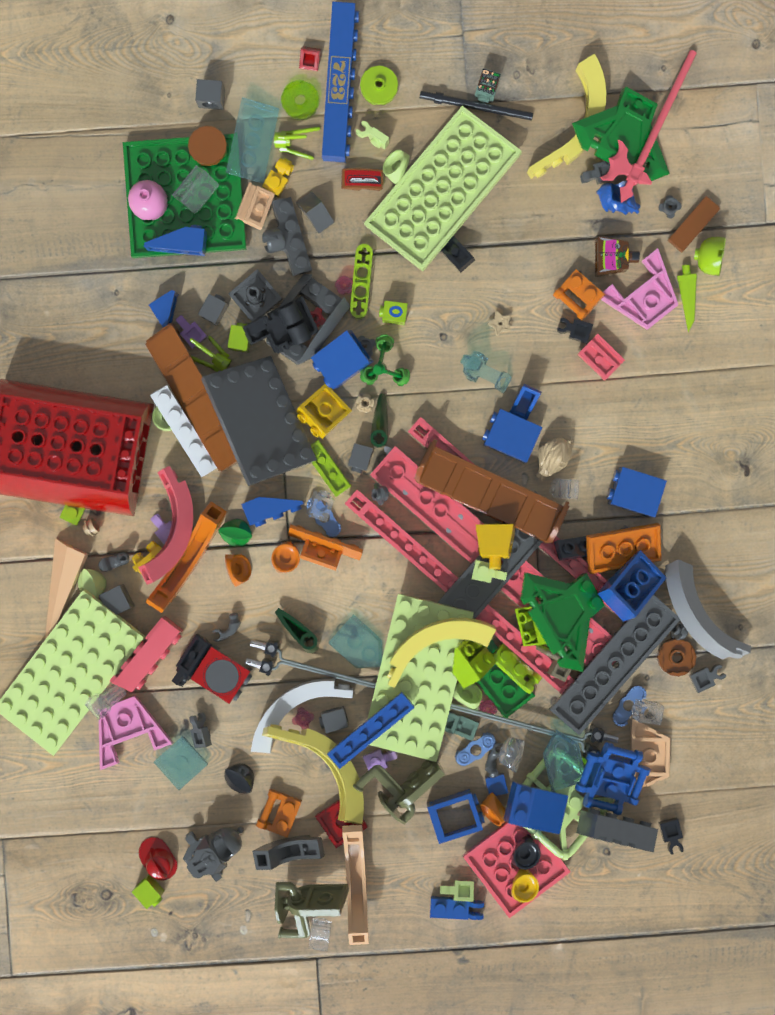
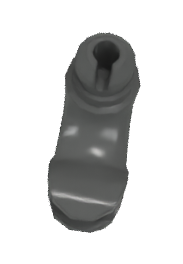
M121 552L114 556L105 557L99 561V569L107 572L126 565L130 560L129 555Z
M231 613L229 615L230 624H228L227 630L215 629L212 631V633L218 632L220 634L219 639H213L215 642L223 641L235 634L241 624L238 613Z
M503 743L495 744L490 754H488L485 771L489 773L491 778L499 775L496 767L497 758L508 755L507 750L502 751Z

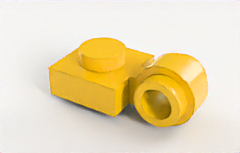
M280 158L277 161L275 168L278 169V173L271 170L262 185V188L274 193L278 198L289 182L284 176H289L294 169L292 162L286 158Z

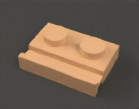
M249 182L235 219H240L244 223L261 230L275 194Z

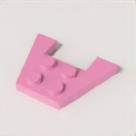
M658 248L641 261L652 274V278L625 299L612 284L603 291L605 296L601 299L646 330L678 306Z
M136 695L98 709L100 770L120 762L114 748L115 744L148 733L154 750L173 744L170 737Z

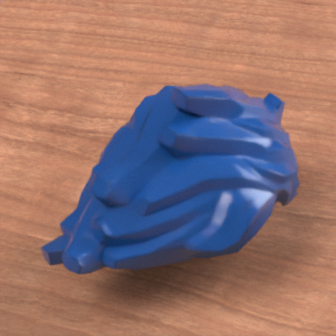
M624 180L619 184L604 183L596 191L606 212L609 210L612 213L619 211L625 215L628 212L631 214L633 212L639 213L640 205L636 203L634 194L621 203L620 187H624L627 181Z

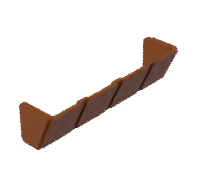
M170 323L149 338L145 345L218 471H225L237 464V460L203 385L202 375L178 335L180 331L174 324Z
M435 439L433 442H430L415 474L414 479H416L417 483L442 495H446L476 511H481L485 515L504 524H513L521 532L545 543L553 542L570 507L569 501H566L564 505L558 504L436 447L437 440Z

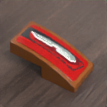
M365 168L342 169L341 189L380 191L383 189V170Z

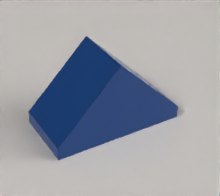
M174 290L167 292L149 304V307L163 328L173 321L179 295Z
M523 384L509 413L527 420L541 395V391Z

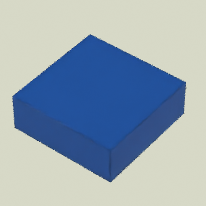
M503 773L495 778L485 777L489 794L493 792L495 796L508 793Z

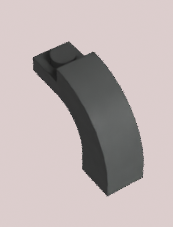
M310 835L280 839L253 850L256 870H272L283 863L293 860L321 859L325 857L322 837H310Z

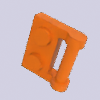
M575 269L562 286L554 292L553 296L565 303L582 321L605 294ZM568 289L587 304L584 309L565 294Z
M269 789L267 794L269 796L261 818L257 820L256 826L288 838L302 800L274 789ZM278 799L281 800L272 824L267 821L275 800Z

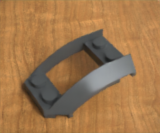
M303 274L279 306L281 307L301 295L330 315L308 347L301 343L291 346L288 350L283 348L284 352L281 354L296 365L305 363V361L310 360L312 356L319 352L344 314L350 309V305L345 297L342 299L313 279L312 274Z

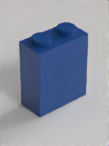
M346 330L311 357L313 367L322 373L325 377L323 378L325 384L329 388L332 387V389L339 388L374 362L352 330Z
M499 409L498 412L494 411L490 422L493 424L490 430L486 429L482 440H485L483 445L518 461L527 463L543 427L502 409Z
M619 467L618 470H615L612 481L615 482L613 488H610L607 494L608 504L655 518L667 481L625 467Z

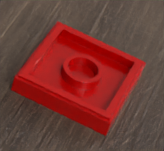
M340 799L315 815L335 848L344 844L342 826L362 825V831L368 828L364 819L362 824H352L338 820Z

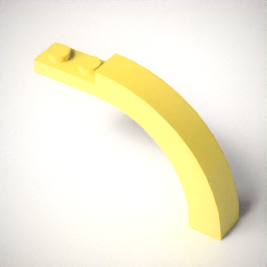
M593 54L580 62L575 70L585 92L586 111L584 118L604 111L606 105V83L603 70L596 55ZM577 135L558 150L530 166L527 171L531 179L535 176L539 178L551 166L555 168L563 160L569 165L578 158L584 150L580 146Z
M275 724L263 728L262 736L303 746L321 757L329 766L338 785L340 796L338 820L352 824H362L364 815L363 792L353 787V784H356L359 777L351 761L339 769L327 755L337 745L325 735L308 728L302 729L301 733L294 729H289L288 731L281 730L282 726Z

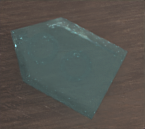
M353 614L328 643L355 668L380 667L383 658L382 639Z
M555 730L543 752L552 792L575 785L580 781L584 770L579 744L558 730Z

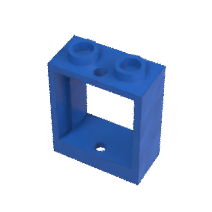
M470 789L427 802V809L439 844L483 830L482 823H485L482 812H477L476 805H479L476 793L472 794ZM468 799L476 824L445 834L437 809Z

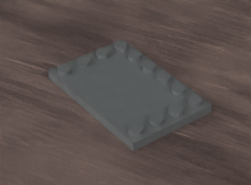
M271 356L202 377L203 385L247 486L317 460Z

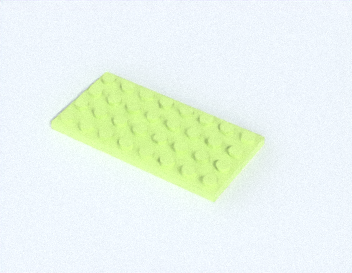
M461 106L364 222V225L423 272L519 158L522 151L465 107Z
M84 589L0 699V714L54 756L111 683L110 679L118 674L121 670L120 667L131 657L134 650L146 636Z
M398 593L368 719L401 692L408 697L415 708L370 744L371 746L437 762L457 683V678L452 673L454 651L464 639L438 641L422 649L407 664L395 688L388 685L389 678H387L391 667L395 668V666L389 663L398 647L418 629L443 619H473L474 612Z

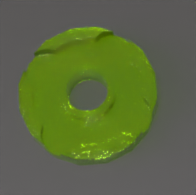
M304 80L292 81L286 85L281 95L283 110L293 119L304 120L310 118L315 114L319 106V96L316 88L311 83L304 82ZM303 96L305 97V102L297 104L295 98Z

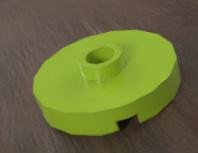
M384 66L369 68L361 77L360 88L362 96L372 105H386L391 102L398 91V81L394 72ZM381 82L383 85L377 87L376 83Z

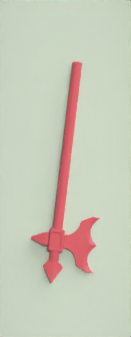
M694 50L689 51L637 162L633 165L629 163L627 159L628 149L620 140H618V153L608 158L610 169L606 175L600 177L602 180L613 181L618 175L627 176L626 185L620 187L621 203L633 196L632 188L636 184H652L647 173L644 172L645 167L643 165L697 54Z

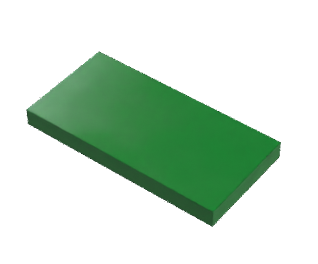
M491 639L486 648L493 654L498 647ZM496 664L481 680L477 681L478 685L505 718H508L535 697L533 692L531 694L525 692Z

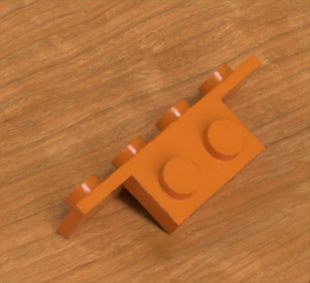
M290 525L288 536L305 541L300 555L301 559L335 571L341 555L357 560L361 559L363 550L357 545L342 543L337 538L325 537L320 532L308 531L300 525Z

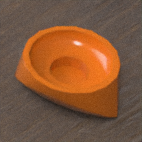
M291 541L278 545L272 553V565L278 573L293 571L300 561V555L296 546Z
M225 554L226 569L233 585L237 587L249 580L252 571L249 560L242 554Z
M493 792L490 793L480 804V809L493 824L501 826L506 822L503 820L506 810Z

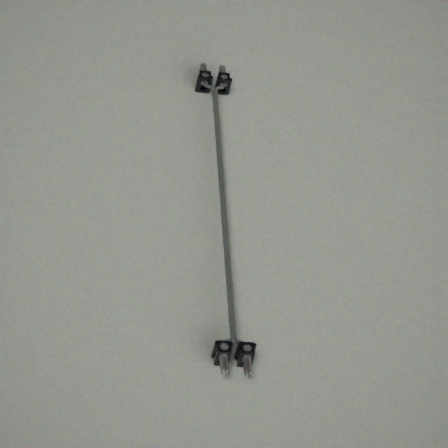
M251 640L250 646L265 650L264 653L271 655V657H275L277 652H279L281 661L275 667L274 659L264 658L262 661H256L247 658L245 660L247 661L245 665L260 669L259 672L265 673L267 676L273 670H276L280 664L371 688L376 686L374 682L282 658V651L278 649L280 644L278 640L276 642L268 640L267 643ZM451 703L450 709L581 743L585 759L588 752L596 754L597 751L600 752L596 746H592L590 743H586L584 748L583 740L587 736L593 743L595 741L600 743L602 741H609L617 744V740H619L617 736L606 734L602 728L596 727L594 724L590 725L589 732L581 738Z

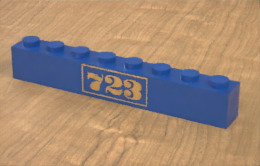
M332 1L322 145L323 161L346 163V156H350V145L347 144V137H351V125H348V120L352 118L353 106H350V99H354V87H351V80H355V68H352V62L356 61L357 49H353L354 42L358 41V30H355V23H359V11L356 10L355 3Z

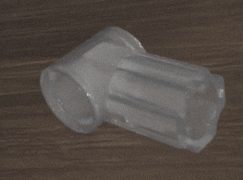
M111 684L102 693H95L90 696L85 702V706L97 719H102L110 712L114 704L126 696V691L115 684Z

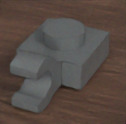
M604 161L593 164L592 171L583 172L580 176L582 184L595 179L597 185L610 182L600 178L608 173L610 163Z
M198 713V720L196 715L190 716L189 720L193 726L190 732L194 747L203 748L212 745L208 727L204 726L206 721L205 713Z

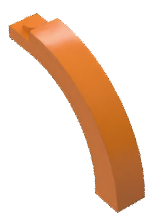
M213 502L207 505L191 533L189 543L182 557L147 598V604L163 613L203 557L221 526L227 511Z

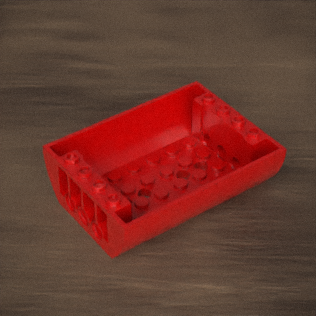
M0 379V495L134 517L154 404ZM17 432H22L23 440L17 443L14 440V435ZM37 435L43 437V442L39 446L34 444V437ZM76 441L82 443V449L79 452H74L72 449ZM96 444H99L102 448L99 455L92 453V447Z

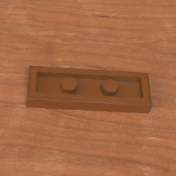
M705 196L667 241L682 253L721 208Z

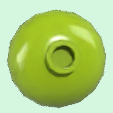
M726 237L707 238L701 243L700 248L695 249L694 260H698V267L705 274L720 276Z

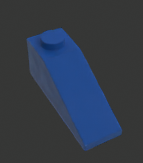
M191 225V228L184 227L145 242L144 247L148 251L205 256L207 232L205 229H202V226Z

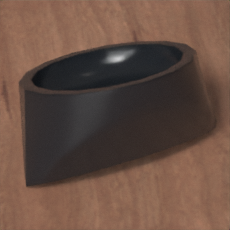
M238 763L225 769V781L232 790L243 794L252 792L254 773L249 766Z
M529 834L519 841L512 854V864L524 870L534 867L541 856L538 845Z

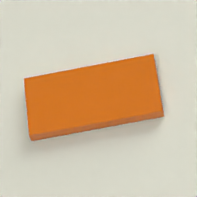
M659 523L586 535L587 563L590 574L620 569L639 550L652 563L661 561V528Z

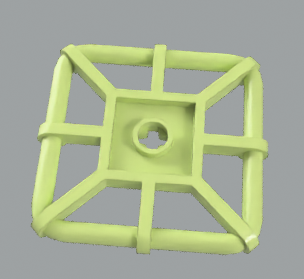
M553 747L535 769L526 775L527 778L522 784L531 786L534 783L538 788L568 795L559 834L560 849L544 836L542 831L525 829L534 840L537 839L555 856L562 858V860H568L587 839L586 836L579 834L567 849L566 827L573 819L579 822L577 814L583 807L584 798L575 791V786L580 781L584 767L564 750L559 749V747ZM560 757L579 773L571 785L561 778ZM553 759L555 778L548 787H545L537 777ZM594 797L596 800L612 804L615 802V799L608 797ZM604 809L599 810L600 815L604 816L606 815V812H608V810Z

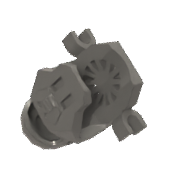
M224 827L216 832H212L210 835L205 834L197 839L193 831L189 832L185 840L190 846L187 848L183 860L187 863V869L191 875L198 879L204 875H211L215 882L222 878L221 875H223L221 870L227 867V861L239 852L242 847V839L239 833H243L244 828L238 827L236 831L233 828Z

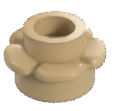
M363 394V396H359L356 399V407L360 412L368 413L375 405L374 399L369 394Z
M93 518L84 520L85 524L82 526L84 532L87 535L96 536V533L100 532L98 523Z

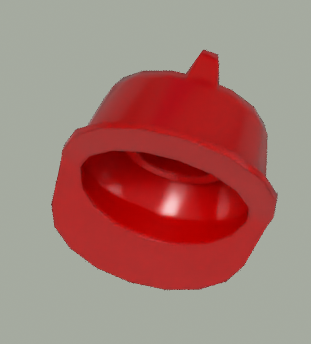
M150 837L141 843L139 858L148 874L159 881L170 879L176 873L177 861L167 844L158 837Z

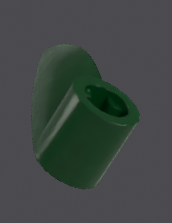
M379 394L372 422L370 440L372 445L377 448L384 447L388 440V413L385 394ZM377 434H381V437L385 438L384 441H381V444H377V441L373 440L374 436L377 437Z
M280 608L275 611L281 623L302 646L305 652L315 653L318 650L319 641L307 627ZM313 640V646L306 647V642Z

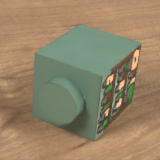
M482 69L475 97L479 101L493 103L501 74Z

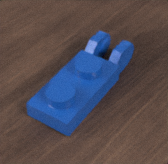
M431 896L430 918L468 920V918L471 920H482L484 918L483 913L469 912V907L483 908L484 902L481 900H473V902L453 901L454 897Z

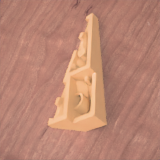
M57 538L54 545L45 639L63 617L75 590L74 586L89 555Z

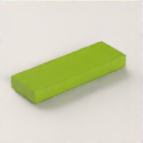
M318 439L312 443L311 448L317 459L312 464L335 497L349 489L351 484Z

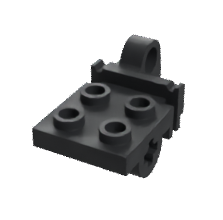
M303 296L267 313L268 317L261 315L253 322L242 327L251 345L267 337L274 353L277 354L284 352L283 348L288 350L293 345L306 342L319 331Z

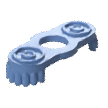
M318 497L309 499L306 507L315 517L316 523L323 527L326 535H329V537L339 535L341 525L334 518L332 511ZM323 511L330 515V519L326 523L319 520V514Z
M638 685L633 686L626 696L620 699L619 706L614 711L612 717L613 722L617 726L627 725L630 716L637 711L639 703L642 699H646L647 694L644 688ZM626 700H631L634 703V707L630 711L625 710L623 707Z
M488 732L483 733L482 737L471 741L461 751L458 750L455 754L457 763L467 766L473 761L481 759L486 752L494 747L496 743L494 735ZM473 745L481 747L479 755H473L470 752Z

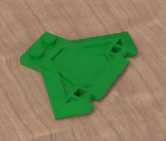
M624 87L615 107L572 123L581 148L585 151H588L590 147L594 148L595 156L610 163L608 158L618 153V140H620L627 147V159L633 165L637 162L653 129L651 122L658 104L632 89ZM657 139L645 161L647 165L644 172L647 173L651 182L670 174Z
M525 572L521 601L524 605L529 602L532 607L528 613L551 653L556 654L558 652L560 658L557 660V663L560 667L583 672L590 618L605 606L588 574H581L569 584Z

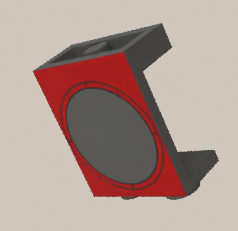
M213 645L191 677V680L230 704L232 700L237 701L242 693L239 689L243 684L247 685L252 678L250 674L252 668H245L220 652L221 648Z

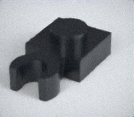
M566 318L560 319V322L565 323L566 327L564 329L557 328L558 333L565 334L568 332L570 333L569 339L585 344L588 343L593 324L575 319L572 324Z
M676 817L658 822L663 841L669 842L667 849L670 854H674V846H678L680 852H683V845L678 841V839L683 838L679 819Z

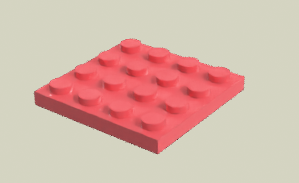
M505 822L463 854V858L506 915L511 918L533 901L519 902L512 897L511 893L513 880L520 868L512 864L513 851L527 834L531 836V834L524 827ZM537 839L534 841L540 849L541 856L538 863L531 869H528L539 883V891L534 899L570 873L563 860L555 856Z

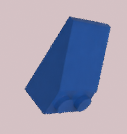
M639 550L604 584L597 594L622 621H626L640 613L667 577Z
M512 781L503 820L509 824L560 834L568 795Z

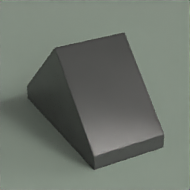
M312 191L296 202L319 234L334 223L322 201Z

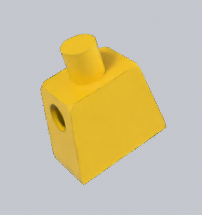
M513 524L476 525L480 556L489 559V569H501V558L511 557L515 526Z

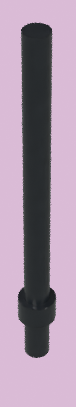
M420 92V99L434 101V104L442 105V103L463 106L465 108L532 121L533 117L531 112L446 96L441 92Z

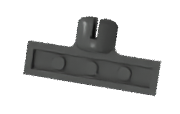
M291 197L273 200L271 204L278 227L265 230L262 234L263 243H267V246H264L265 250L268 253L284 251L287 255L292 276L310 273L312 268Z

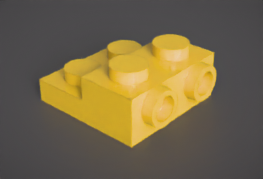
M324 384L303 402L296 412L298 413L297 418L302 423H307L311 427V433L315 437L320 436L323 439L352 410L331 388Z

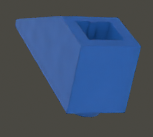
M257 497L241 505L249 525L255 524L256 527L266 524V519L273 517V520L284 516L283 512L290 510L293 513L302 509L301 505L305 503L298 500Z

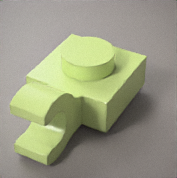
M362 121L361 125L366 130L361 132L356 129V134L361 138L369 137L370 142L375 147L386 149L389 145V137L375 127L372 128L366 121Z
M475 560L472 579L491 583L492 578L506 580L507 572L489 569V562Z
M455 880L454 886H440V894L454 895L453 901L473 902L474 882Z

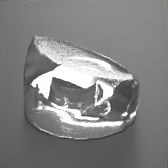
M514 737L508 738L502 745L499 753L500 763L515 773L522 759L524 740Z

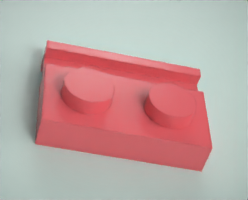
M596 334L577 354L604 381L625 361L599 334Z

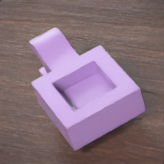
M156 514L150 519L159 528L155 534L165 544L170 533L172 521L165 523L161 516Z
M380 748L363 755V759L368 770L375 765H381L386 769L388 768L387 762L397 759L398 754L391 750L383 753Z

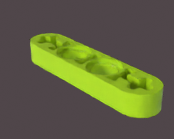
M368 244L359 245L355 253L350 312L352 317L358 320L365 318L368 312L373 250ZM367 249V252L370 254L366 255L365 263L357 264L358 261L362 262V254H359V252ZM364 267L368 270V274L365 277H359L357 270ZM357 287H364L366 294L364 296H357L355 293ZM354 299L359 301L366 300L365 303L361 302V309L364 312H361L360 315L353 311L358 306V301L354 302Z

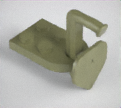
M425 760L422 767L417 772H412L408 776L407 781L400 786L381 765H375L356 784H353V787L363 792L364 786L376 777L392 794L388 798L382 791H379L378 796L381 804L394 819L402 824H406L414 816V802L440 780L445 773L438 760L437 762ZM398 806L406 808L407 811L401 815L397 808Z
M276 882L274 909L277 922L283 924L288 911H290L294 915L297 929H283V927H280L278 938L309 937L311 930L307 916H340L349 892L348 884H314L297 888L291 882Z

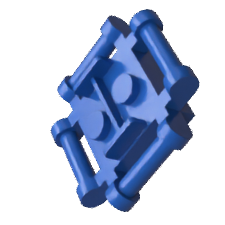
M608 742L604 744L601 752L597 751V754L588 752L586 756L587 762L580 781L575 786L577 791L586 793L583 799V806L612 811L616 815L622 814L624 802L637 806L644 781L651 771L650 768L639 764L643 759V752L616 747ZM611 754H615V755H619V756H623V757H627V758H631V759H626V758L614 756V755H611ZM635 772H639L637 780L634 776ZM599 795L615 799V802L612 804L596 800L594 796Z

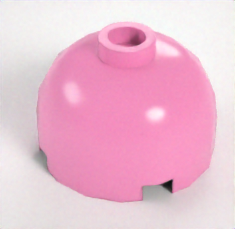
M150 180L139 181L130 189L128 195L129 206L140 219L156 220L167 210V194L156 182Z

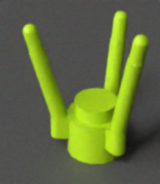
M320 127L275 132V148H280V152H287L313 160V156L287 147L291 146L292 139L307 138L306 134L300 135L301 133L319 131Z
M208 336V339L221 354L217 353L215 355L195 339L190 338L193 344L213 358L211 362L214 365L191 356L193 361L212 368L216 372L228 368L232 361L229 359L230 355L211 336Z

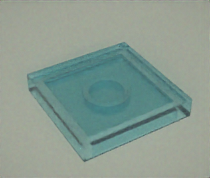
M184 736L179 738L154 761V764L178 790L184 787L208 765Z

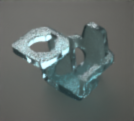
M473 351L470 355H463L460 363L464 366L463 373L466 379L476 383L477 379L481 377L495 384L496 390L501 393L505 392L512 379L507 372H500L487 366L488 358L478 351ZM501 378H505V383L503 384V386H500Z

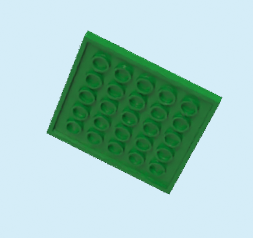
M224 134L227 142V153L218 164L212 166L201 165L193 159L188 148L190 137L122 142L132 258L185 255L148 251L144 247V243L184 227L191 228V225L202 226V229L206 230V253L247 250L245 223L240 219H235L243 198L238 134ZM139 181H154L167 194V210L156 220L140 219L129 206V191Z

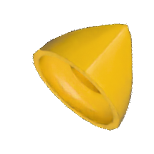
M520 869L513 880L511 893L515 900L526 903L537 896L539 883L528 869Z

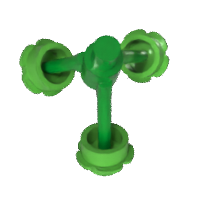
M381 334L380 337L376 338L377 348L381 351L378 363L374 367L368 366L361 370L360 379L362 382L372 385L378 379V375L384 373L393 376V381L398 386H404L410 380V371L407 368H398L394 372L387 369L386 364L383 363L384 354L391 350L394 339L387 334Z

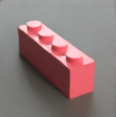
M162 617L145 637L146 640L134 650L133 657H130L120 667L122 671L113 676L110 682L130 692L136 689L140 690L147 682L144 680L148 674L152 675L158 668L157 662L160 659L164 660L170 653L168 648L172 643L176 645L182 638L180 633L183 629L168 617Z

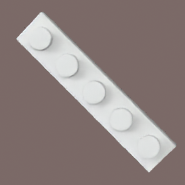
M165 385L150 394L201 477L217 468L168 386Z

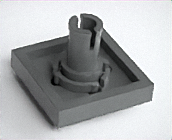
M258 269L228 293L251 322L256 320L257 317L268 313L283 300Z

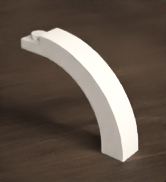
M324 678L307 681L289 689L272 703L262 717L255 731L251 752L271 753L273 738L262 736L263 728L269 727L271 724L279 725L285 715L297 705L317 697L353 698L354 688H351L349 684H338V686H335L334 678Z

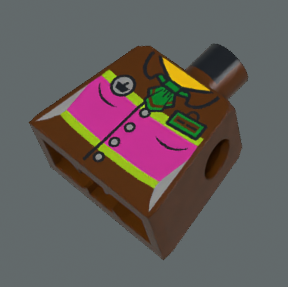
M598 236L595 240V277L623 273L629 269V263H639L640 252L629 251L628 241Z

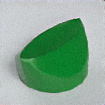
M241 519L230 520L224 523L218 530L222 539L234 547H241L252 538L249 524Z

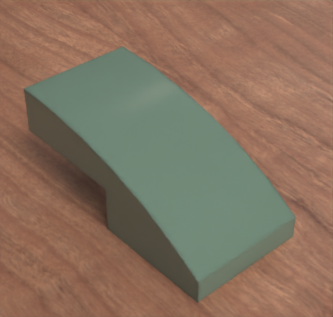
M449 711L445 731L473 741L480 722Z

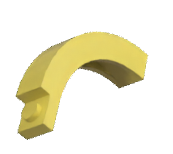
M449 618L435 621L418 629L398 647L392 656L389 664L395 666V668L391 667L387 678H389L388 685L396 687L407 664L425 647L448 639H465L488 647L496 631V626L477 619Z

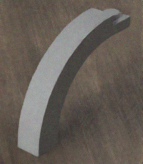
M679 559L665 565L666 582L672 604L690 635L704 649L721 659L730 656L732 658H742L744 655L751 653L750 645L725 634L705 612L696 592L693 565Z

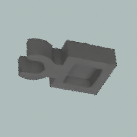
M714 665L711 671L704 667L689 674L697 693L715 686V679L722 680L726 678L724 673L717 675V670L722 668V665Z

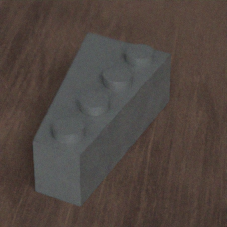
M589 808L588 812L581 810L576 833L597 840L654 852L658 829L652 828V823L640 821V824L634 823L635 819L623 816V820L617 819L616 814L606 812L604 816L600 815L599 810Z

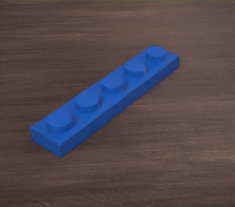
M403 692L399 693L333 747L327 755L339 769L342 768L413 710L415 706Z

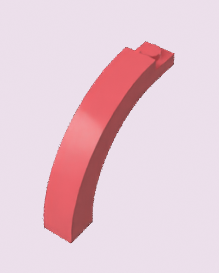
M170 466L157 473L171 503V529L159 553L149 562L138 567L147 585L162 578L177 564L187 548L193 528V504L189 488L185 480L178 483L177 474Z

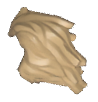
M556 438L548 441L544 446H539L537 452L539 471L535 476L544 481L545 478L552 476L556 472L558 473L566 467L572 455V441Z

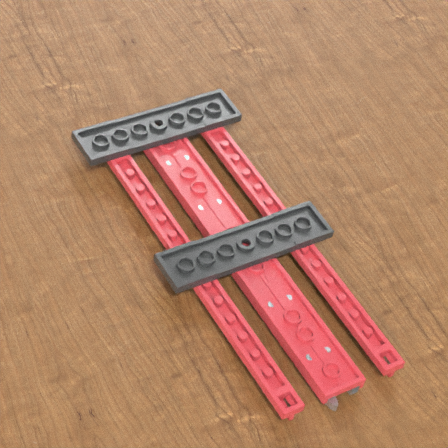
M421 417L409 429L408 432L424 447L428 448L430 442H433L435 439L437 440L436 447L474 464ZM385 446L384 451L387 456L370 476L382 486H386L394 497L471 563L470 566L458 578L359 490L352 494L345 502V505L446 592L437 603L474 612L473 619L496 626L494 635L561 693V696L549 709L574 732L580 735L680 621L679 617L653 595L636 617L624 621L625 623L613 636L590 618L584 661L587 666L583 669V672L575 680L568 675L565 682L549 675L547 671L553 661L538 651L535 645L523 646L521 633L488 603L502 590L520 607L530 605L529 602L525 605L523 604L521 592L525 572L544 577L526 561L538 546L575 579L581 574L587 573L597 592H599L607 580L599 573L590 574L588 572V563L582 558L559 561L554 545L555 541L560 540L557 536L552 543H545L521 532L517 528H515L511 557L501 558V569H494L507 572L506 580L492 578L491 583L472 579L475 560L489 562V559L480 556L476 525L484 523L461 503L417 483L414 478L418 465L396 446L393 449ZM603 601V603H604L610 610H612V609ZM616 661H618V662H619L618 667H617V668H613L612 665H613Z

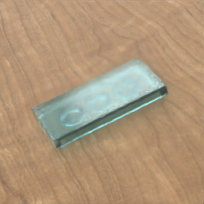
M244 97L241 98L225 173L259 183L264 182L279 108Z

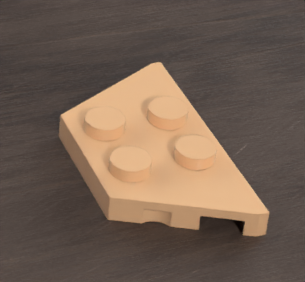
M631 718L630 750L643 752V759L639 764L651 769L649 776H646L643 787H648L658 780L669 777L670 738ZM635 772L634 776L636 780L639 775V772Z

